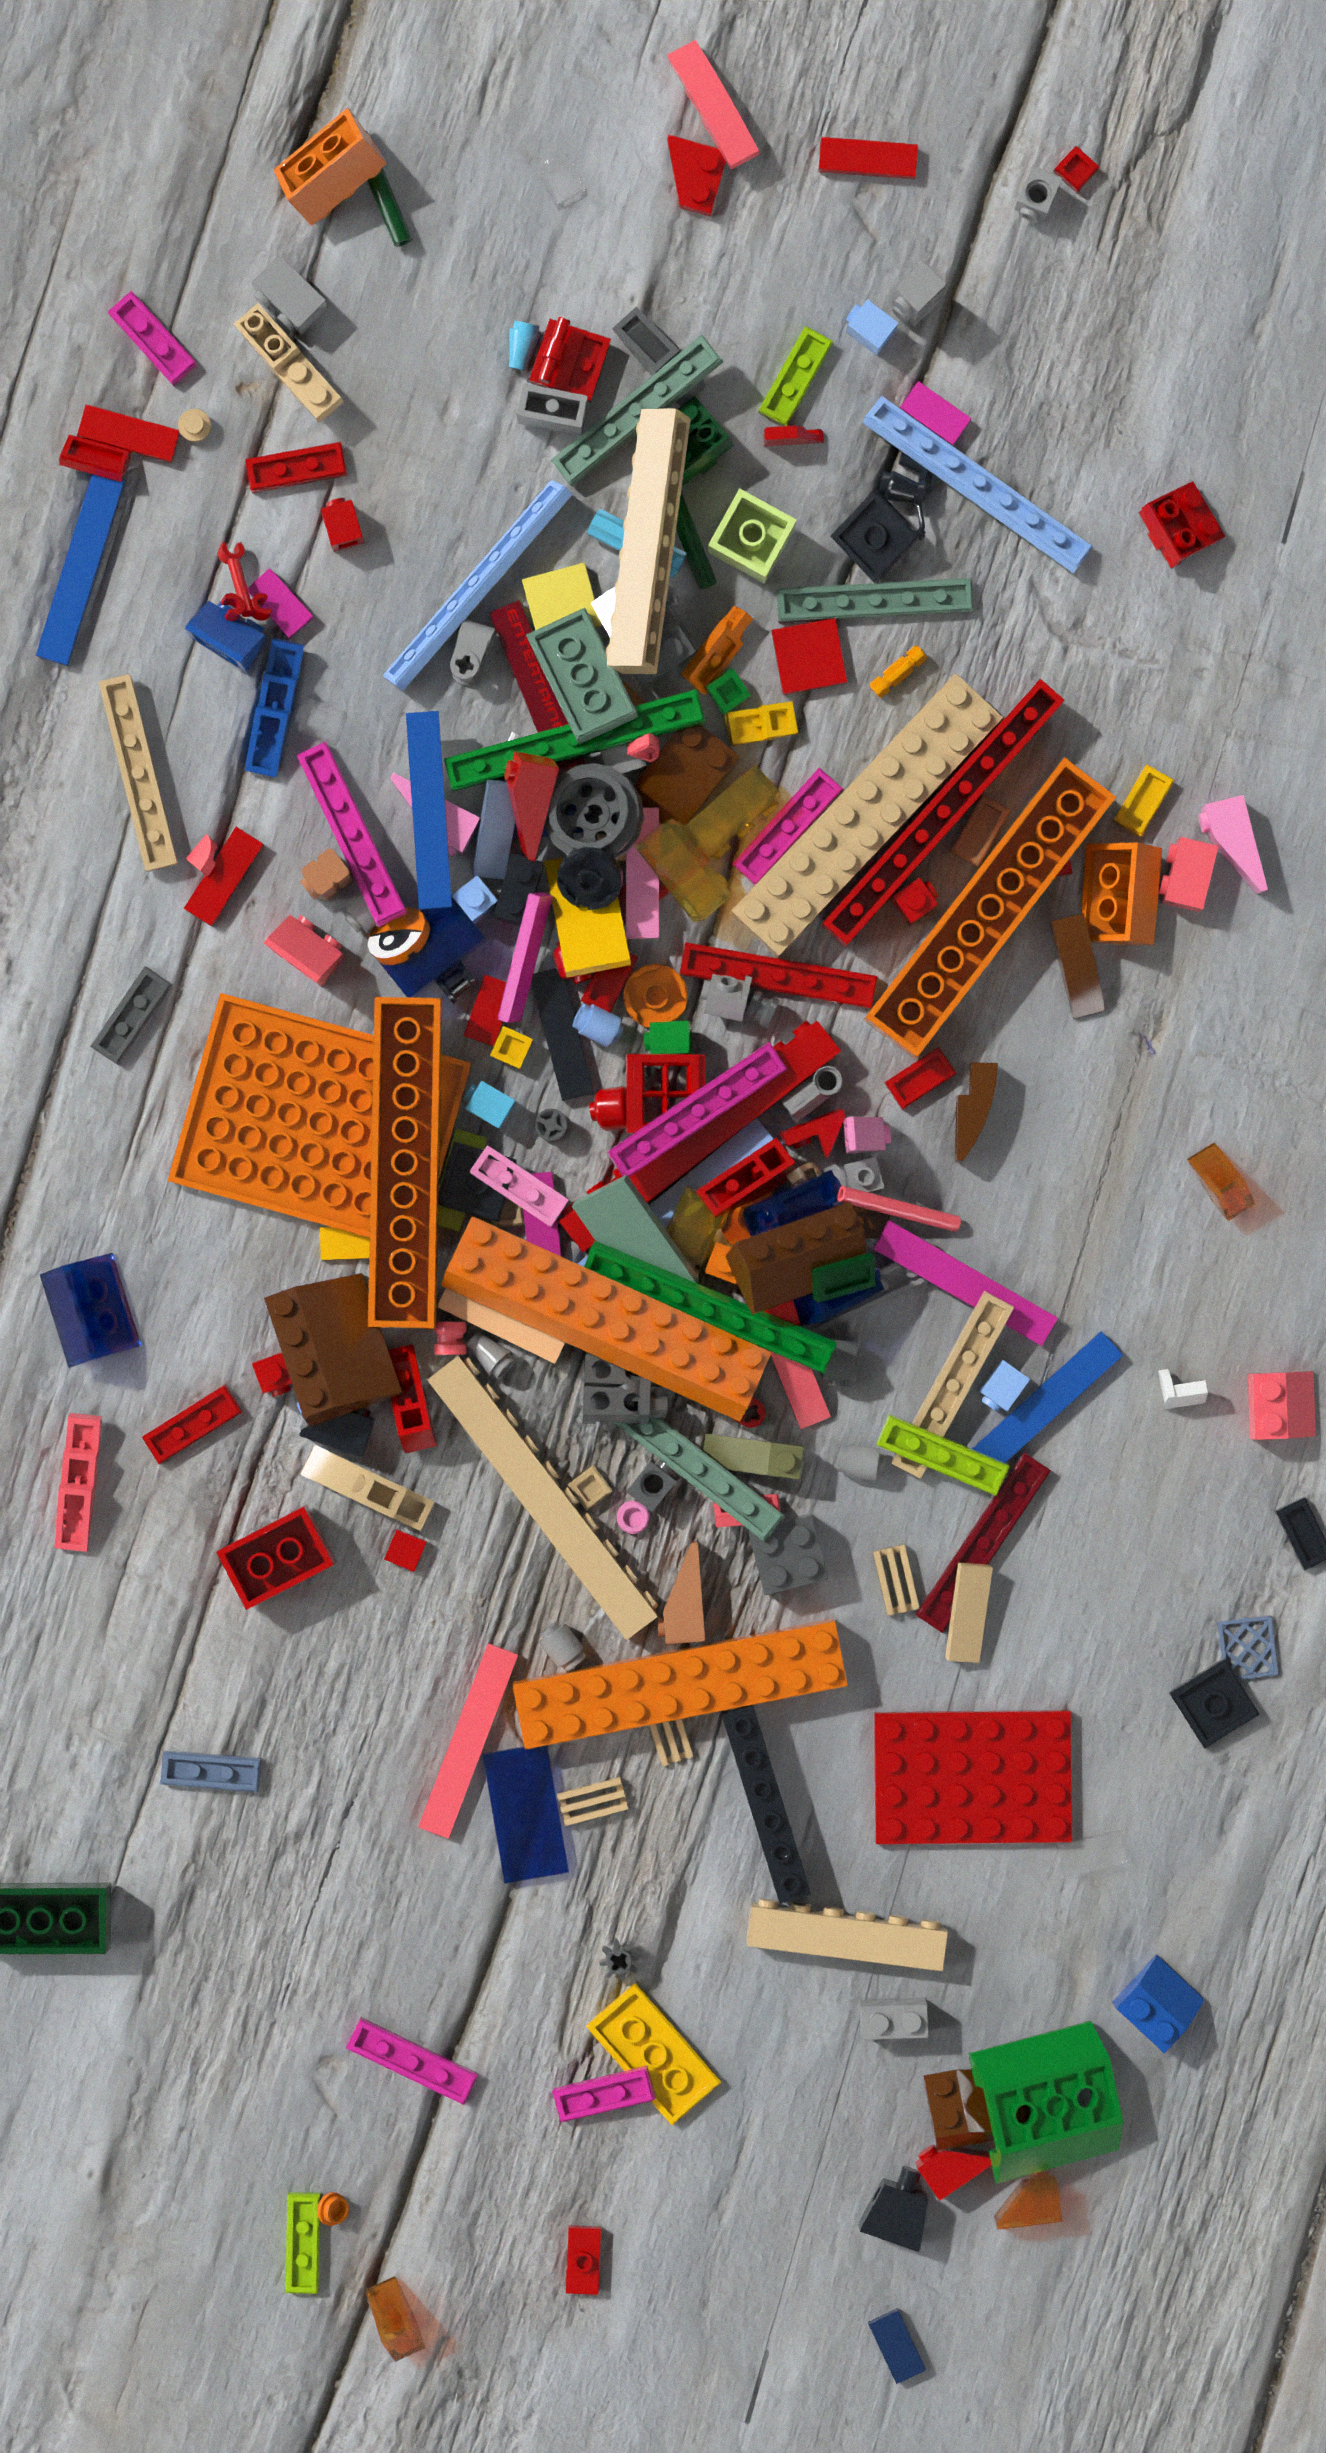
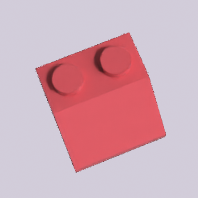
M289 915L265 940L264 944L312 981L323 987L345 957L339 951L342 945L328 934L322 939L313 932L316 926L302 915L298 919Z
M1313 1371L1247 1373L1250 1439H1289L1316 1436Z

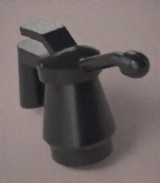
M901 452L898 464L919 474L917 482L896 471H884L878 490L888 501L912 503V506H916L919 520V530L916 531L922 536L919 540H923L926 532L924 531L925 521L921 503L924 501L925 496L932 492L936 475L932 474L929 487L925 489L928 469L904 452Z

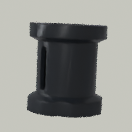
M462 962L458 963V968L445 979H438L436 981L453 1005L457 1002V997L471 986L477 987L479 985Z

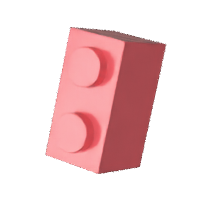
M1179 837L1176 840V844L1170 843L1166 856V862L1171 863L1168 876H1162L1158 894L1163 895L1161 903L1195 912L1202 911L1219 846L1184 837Z

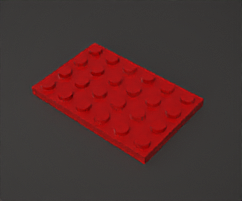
M1070 1710L874 1712L876 1844L1072 1842Z

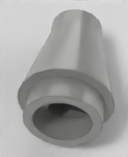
M480 1331L467 1343V1347L474 1353L489 1376L494 1375L497 1379L501 1378L515 1362V1359L511 1356V1351L487 1338Z

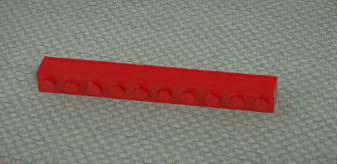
M1040 678L828 916L821 927L846 948L1061 707L1065 700Z
M808 1020L792 1032L795 1035L794 1039L786 1045L781 1040L773 1046L788 1070L705 1125V1134H692L629 1177L646 1203L841 1052L818 1021H815L812 1025ZM617 1168L612 1172L615 1178L609 1183L622 1177ZM601 1180L586 1193L590 1194L602 1188L605 1184ZM571 1203L562 1210L561 1214L564 1218L559 1222L584 1253L596 1240L572 1208L573 1203Z

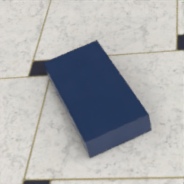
M898 2308L868 2322L896 2384L926 2371L925 2365Z

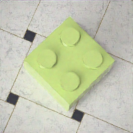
M739 488L708 544V553L765 584L796 528L797 519Z

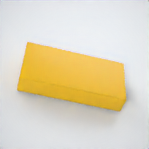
M1146 764L1113 822L1141 838L1175 780Z
M320 1227L321 1260L369 1258L370 1237L334 1227Z

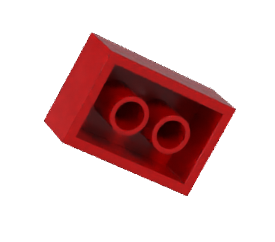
M308 1505L216 1551L245 1610L337 1563Z

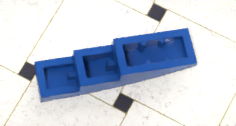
M277 638L272 639L259 703L255 710L245 771L277 777L300 677L306 646L304 644Z

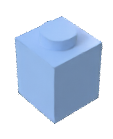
M868 299L862 307L856 304L846 318L849 322L846 333L876 356L891 339L898 327L897 321Z
M478 875L452 895L454 901L473 924L492 911L498 903V900Z
M1000 1360L978 1391L984 1395L981 1401L996 1412L1000 1407L1008 1411L1030 1379L1006 1361Z

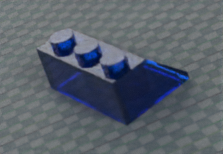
M453 898L452 908L420 910L430 925L429 937L420 951L417 953L413 951L407 955L410 959L403 963L395 965L381 964L406 997L417 998L438 979L442 978L457 966L458 963L462 962L487 942L483 934Z
M113 1253L63 1265L39 1274L68 1368L142 1346Z

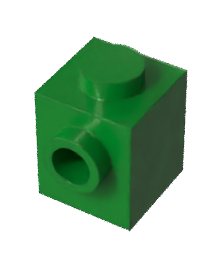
M689 1021L650 1022V1032H645L644 1034L645 1051H650V1054H693L692 1025Z

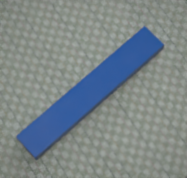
M91 475L36 652L38 658L69 666L126 483L125 479L119 482Z
M439 711L406 713L419 910L452 908Z
M1100 1331L971 1449L1006 1463L1117 1362L1123 1354Z

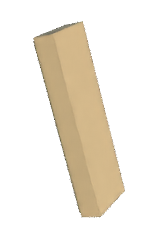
M958 1563L945 1658L948 1661L980 1662L993 1567L990 1565Z

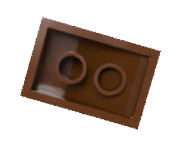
M701 724L677 730L659 752V757L648 766L634 786L642 799L643 808H659V822L678 836L738 764L740 756Z
M971 2069L923 2075L937 2151L994 2141L984 2090L975 2086ZM1022 2105L1017 2109L1016 2119L1019 2123L1026 2122L1030 2117V2109L1027 2105Z

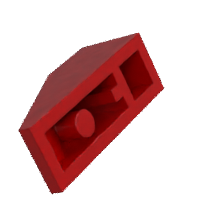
M515 751L513 760H509L506 765L505 780H507L521 849L528 860L535 861L559 767L552 758Z
M775 1138L696 1190V1194L716 1218L767 1195L788 1181L786 1175L795 1170V1161L778 1139Z
M414 1345L390 1349L388 1351L403 1394L392 1397L391 1402L398 1436L404 1452L407 1454L435 1447L437 1444Z

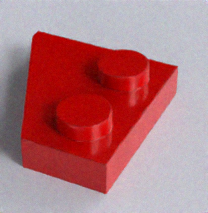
M668 135L667 144L677 189L679 208L711 217L726 160L718 148Z

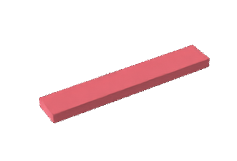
M491 1643L487 1644L418 1828L449 1839L517 1660V1653Z

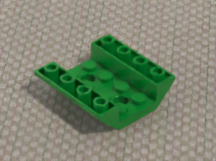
M1092 2021L968 2053L974 2084L984 2090L996 2148L989 2150L996 2183L1119 2150L1124 2121L1110 2057ZM1088 2088L1091 2092V2100L1086 2106L1081 2107L1077 2101L1078 2093L1082 2089ZM1022 2105H1027L1030 2109V2117L1026 2122L1019 2123L1016 2119L1017 2109Z

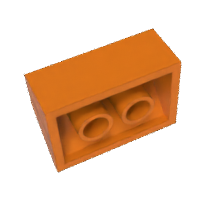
M347 107L273 170L287 200L313 226L317 221L326 218L341 201L350 198L365 181L378 175L382 167L387 163L375 142Z
M1142 843L1086 845L1081 913H1084L1091 943L1128 946L1154 945L1162 848Z

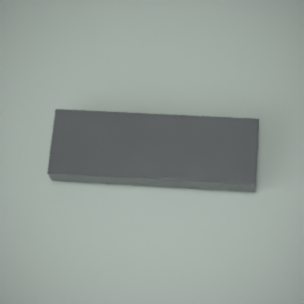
M144 966L90 1047L119 1065L173 984Z

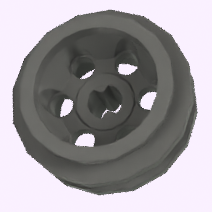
M596 763L575 766L560 775L555 782L545 820V829L553 844L567 855L571 851L582 847H596L608 852L617 859L629 851L640 835L644 820L642 799L634 784L612 767ZM592 787V795L587 798L583 797L582 791ZM610 790L615 791V800L607 802L605 799L606 793ZM570 805H575L577 808L573 816H568ZM603 810V814L599 816V822L592 824L591 819L596 817L595 812ZM620 813L618 822L616 824V814ZM576 828L584 830V835L580 839L573 837V832ZM606 834H607L606 837H604V838H602V839H600V840L597 841V839H596L597 835H606Z

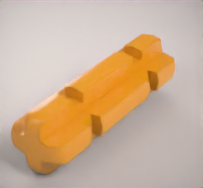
M915 645L906 652L907 656L905 658L901 656L882 672L883 677L878 676L870 682L869 686L876 696L883 698L891 691V686L895 688L914 671L913 667L915 665L919 667L927 660L926 654L919 646Z

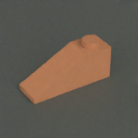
M691 1541L664 1606V1617H657L659 1637L665 1636L666 1644L705 1641L698 1541Z

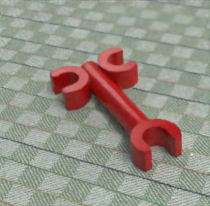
M222 542L217 554L219 559L228 565L236 594H225L221 600V605H230L234 608L227 611L225 620H238L241 614L242 617L252 616L259 621L267 620L272 613L271 609H263L258 606L264 605L268 598L267 594L257 593L252 599L250 598L240 561L245 552L243 544L238 542L233 549L234 553H231L227 549L226 542Z

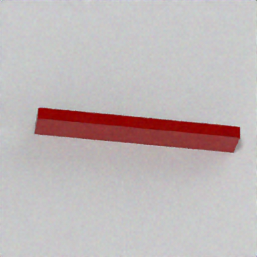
M685 942L680 975L705 980H711L713 974L731 976L745 981V976L752 977L750 988L872 1009L878 978L875 975Z

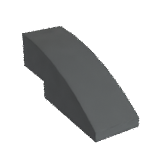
M637 307L612 328L651 376L680 353L679 349ZM702 379L678 399L676 403L681 407L692 397L700 393L706 387L704 380Z

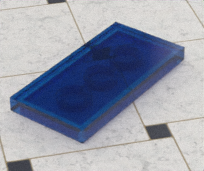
M548 1745L525 1749L524 1746L483 1753L504 1884L569 1873Z

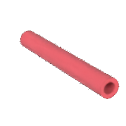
M841 1186L837 1195L838 1201L842 1203L851 1202L852 1205L953 1232L958 1231L961 1223L960 1217L846 1186Z

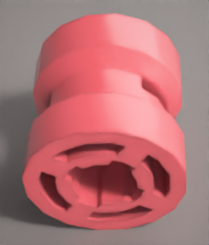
M436 1322L434 1332L437 1334L438 1341L434 1344V1354H467V1344L462 1341L463 1335L467 1332V1322Z

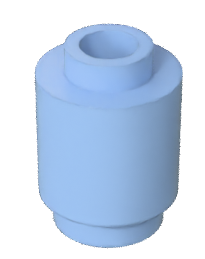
M583 1004L573 1021V1027L578 1029L579 1034L605 1047H608L610 1043L616 1044L624 1028L620 1025V1017L594 1004L591 1006Z

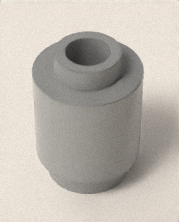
M360 895L346 908L349 915L345 919L357 933L361 929L368 933L376 926L363 895Z
M850 1444L849 1447L841 1446L837 1471L844 1472L845 1476L876 1481L877 1475L884 1474L886 1456L880 1455V1448Z
M553 1622L540 1633L543 1638L539 1641V1644L556 1666L562 1667L565 1672L575 1667L586 1657L582 1651L584 1647L565 1623L558 1625L556 1622Z

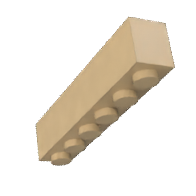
M759 1898V1903L751 1902L746 1940L747 1946L943 1971L948 1931L946 1927H940V1921L922 1919L921 1924L909 1923L908 1917L889 1915L888 1920L876 1918V1913L868 1911H856V1916L843 1914V1909L836 1907H824V1911L810 1910L811 1905L797 1902L791 1903V1907L778 1906L777 1900Z

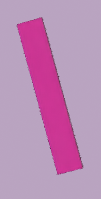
M326 741L298 754L297 758L377 927L407 914Z
M768 1042L606 1153L622 1177L625 1175L630 1177L788 1069L771 1043Z
M888 1220L873 1246V1249L973 1307L977 1305L984 1290L1013 1305L1014 1309L1005 1325L1041 1346L1058 1319L1055 1315Z

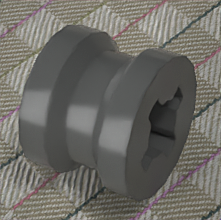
M756 990L743 1019L746 1021H757L762 1028L767 1029L780 1000L777 998H766L761 991Z
M545 1109L537 1116L535 1129L543 1140L555 1142L562 1139L567 1133V1119L559 1110Z

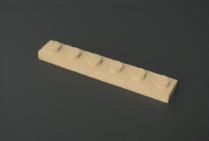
M127 674L99 681L145 871L150 872L178 865L132 676Z
M984 1290L912 1424L944 1437L1012 1313L1013 1305ZM896 1453L891 1460L893 1465L920 1479L927 1468Z

